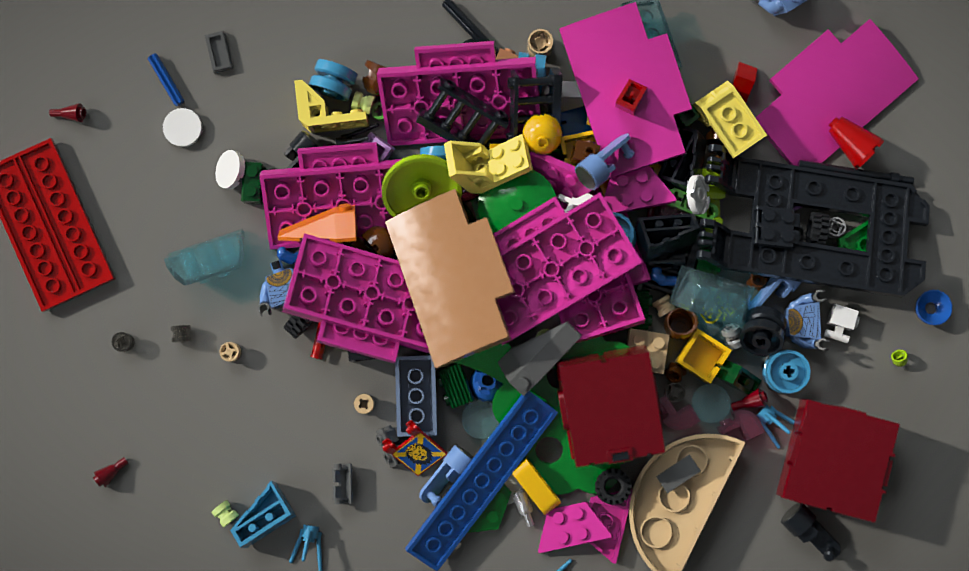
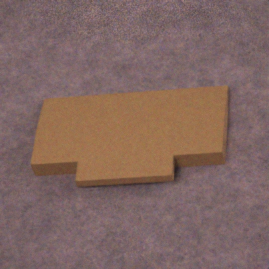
M453 189L385 222L436 369L511 340L498 299L511 295L515 291L487 217L470 224L460 194L456 189Z

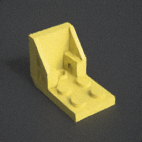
M294 80L298 118L303 127L309 132L320 133L369 126L366 111L362 112L361 109L351 110L347 114L332 112L329 116V108L326 106L325 101L303 80Z
M726 81L693 104L701 115L698 120L706 127L711 126L732 158H735L767 136L740 94L729 81Z
M523 134L489 150L481 143L449 141L444 144L449 177L471 194H482L533 170L528 145Z

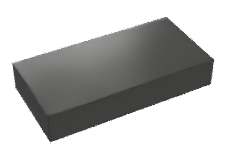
M220 31L205 35L214 74L232 70L233 66L225 32Z
M689 454L656 477L665 491L669 493L701 472V470Z

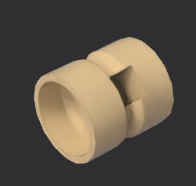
M545 29L534 30L528 38L527 50L530 56L534 57L536 54L546 55L547 58L551 54L553 37L550 32Z

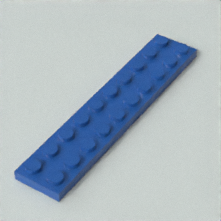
M528 391L524 396L521 395L405 547V550L433 570L438 571L558 412L531 391Z

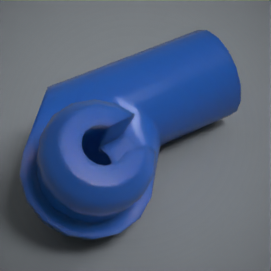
M285 247L278 248L277 257L279 260L290 265L296 263L298 252L291 253Z
M653 267L651 269V279L661 286H677V276H664L660 267Z

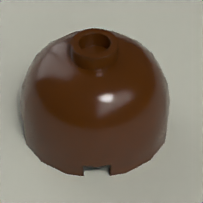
M374 226L361 235L375 254L391 259L396 257L389 232L385 227Z

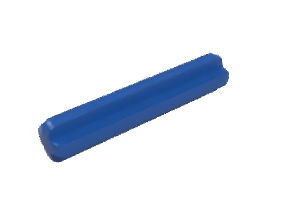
M156 53L150 55L148 60L175 106L184 103V99Z

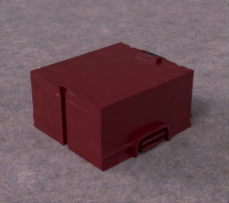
M646 345L603 352L604 355L600 356L598 353L559 359L556 363L560 387L557 393L563 429L567 430L571 458L574 459L576 467L588 466L590 463L600 464L608 462L612 464L630 461L636 457L647 456L648 453L652 455L666 453L659 415L661 414L657 384L652 371L650 352L647 350Z
M800 399L776 495L784 499L825 510L828 509L836 513L875 523L882 493L886 494L883 486L887 487L893 463L890 459L895 457L893 450L900 424L866 415L867 413L847 407Z

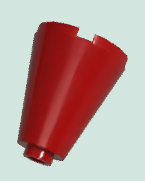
M843 116L840 119L835 117L828 125L831 127L829 129L830 134L855 169H858L875 153V148L877 146L880 147L884 142L881 137Z

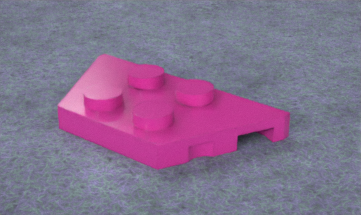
M532 151L529 153L534 171L540 173L549 181L555 193L572 199V197L578 198L592 191L579 181L575 173V166L546 154H536Z
M650 166L610 178L604 197L611 211L620 214L676 202V197Z
M632 488L628 498L623 503L616 505L604 503L598 496L590 497L589 505L603 521L602 523L613 534L612 538L590 542V544L613 564L617 562L629 512ZM619 491L610 492L609 494L615 495Z
M588 502L555 508L546 515L538 553L612 538L613 534L602 523L603 521L595 514Z

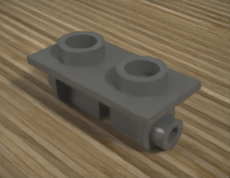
M391 425L376 431V440L382 447L384 446L382 441L386 438L391 439L393 443L399 441L395 428H392ZM384 452L385 462L390 465V468L401 464L393 455Z
M334 464V468H332L333 482H338V486H333L332 500H334L335 504H353L352 464Z

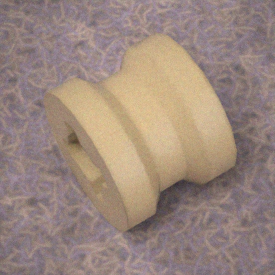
M669 294L652 303V306L658 310L659 317L676 309V306L670 301L671 297Z
M226 342L220 347L219 353L223 360L235 362L241 357V348L236 343Z
M367 394L357 396L354 401L356 411L362 414L371 412L375 406L374 399Z

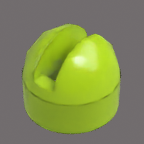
M896 350L891 354L892 362L897 367H903L907 364L908 356L906 351Z

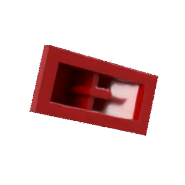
M739 62L732 85L746 103L755 83L758 68Z
M629 79L617 98L615 107L634 116L647 87Z

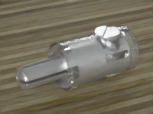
M524 488L513 492V500L519 515H524L528 527L533 526L534 522L530 514L533 512V508L527 492Z

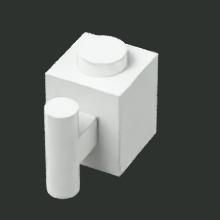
M838 304L832 305L826 324L835 328L834 331L826 329L824 337L848 343L850 336L843 334V331L854 330V327L858 326L860 320L858 316L859 311Z

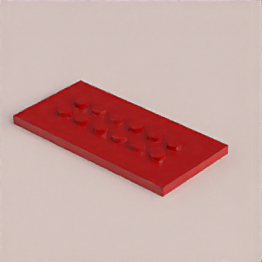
M49 138L1 160L0 219L41 311L50 310L115 280L53 139Z

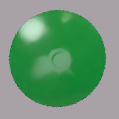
M532 170L480 194L478 200L479 218L481 220L487 217L493 233L552 199L556 194L549 181L540 173Z

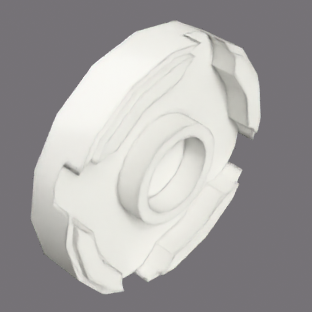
M178 108L171 111L165 117L163 133L166 139L173 145L189 147L195 144L202 134V122L199 116L192 110Z
M227 150L219 158L215 174L216 181L222 188L234 189L239 185V179L244 176L245 160L238 151Z
M702 175L691 176L687 185L688 205L691 212L695 215L706 213L710 204V196L707 197L709 185L705 184V177Z

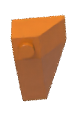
M341 204L339 207H334L279 230L278 241H302L304 233L322 239H330V241L336 243L356 241L358 231L356 206Z

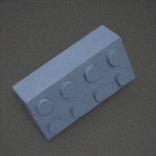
M396 357L397 437L412 436L406 432L408 428L406 423L410 420H413L426 435H438L436 368L432 357Z

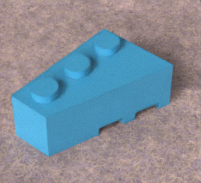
M270 481L266 489L255 499L248 511L246 510L230 531L239 547L246 549L296 517L278 484Z

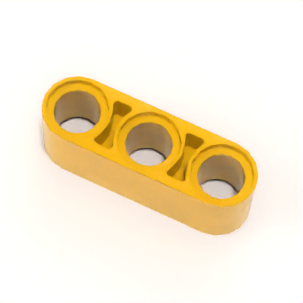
M527 458L520 462L512 474L542 513L546 515L561 504V501Z

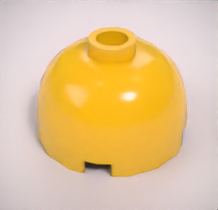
M549 114L534 115L524 124L523 135L530 151L545 155L552 153L558 148L561 143L562 130L556 118Z

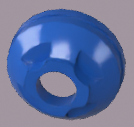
M935 289L922 293L915 305L917 316L928 325L945 323L950 318L953 308L949 296L943 291ZM929 302L933 303L936 307V311L933 314L926 312L925 306Z
M475 370L469 382L472 394L481 401H493L496 391L503 384L493 378L494 383L491 386H485L482 383V378L489 375Z

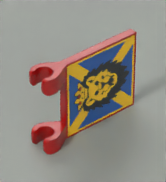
M410 420L406 423L408 427L406 432L412 436L398 447H396L391 439L386 438L382 441V444H384L382 449L384 452L393 455L419 476L445 457L447 451L420 430L413 420Z

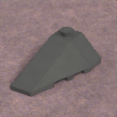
M567 321L546 331L542 335L529 339L519 346L512 347L497 363L508 382L524 396L582 335Z

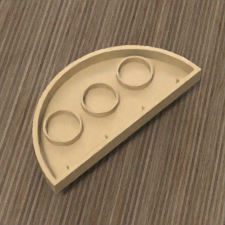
M719 434L692 435L665 446L666 453L655 454L644 466L633 487L629 507V520L637 550L652 571H683L746 442ZM690 454L701 472L667 493L656 476Z

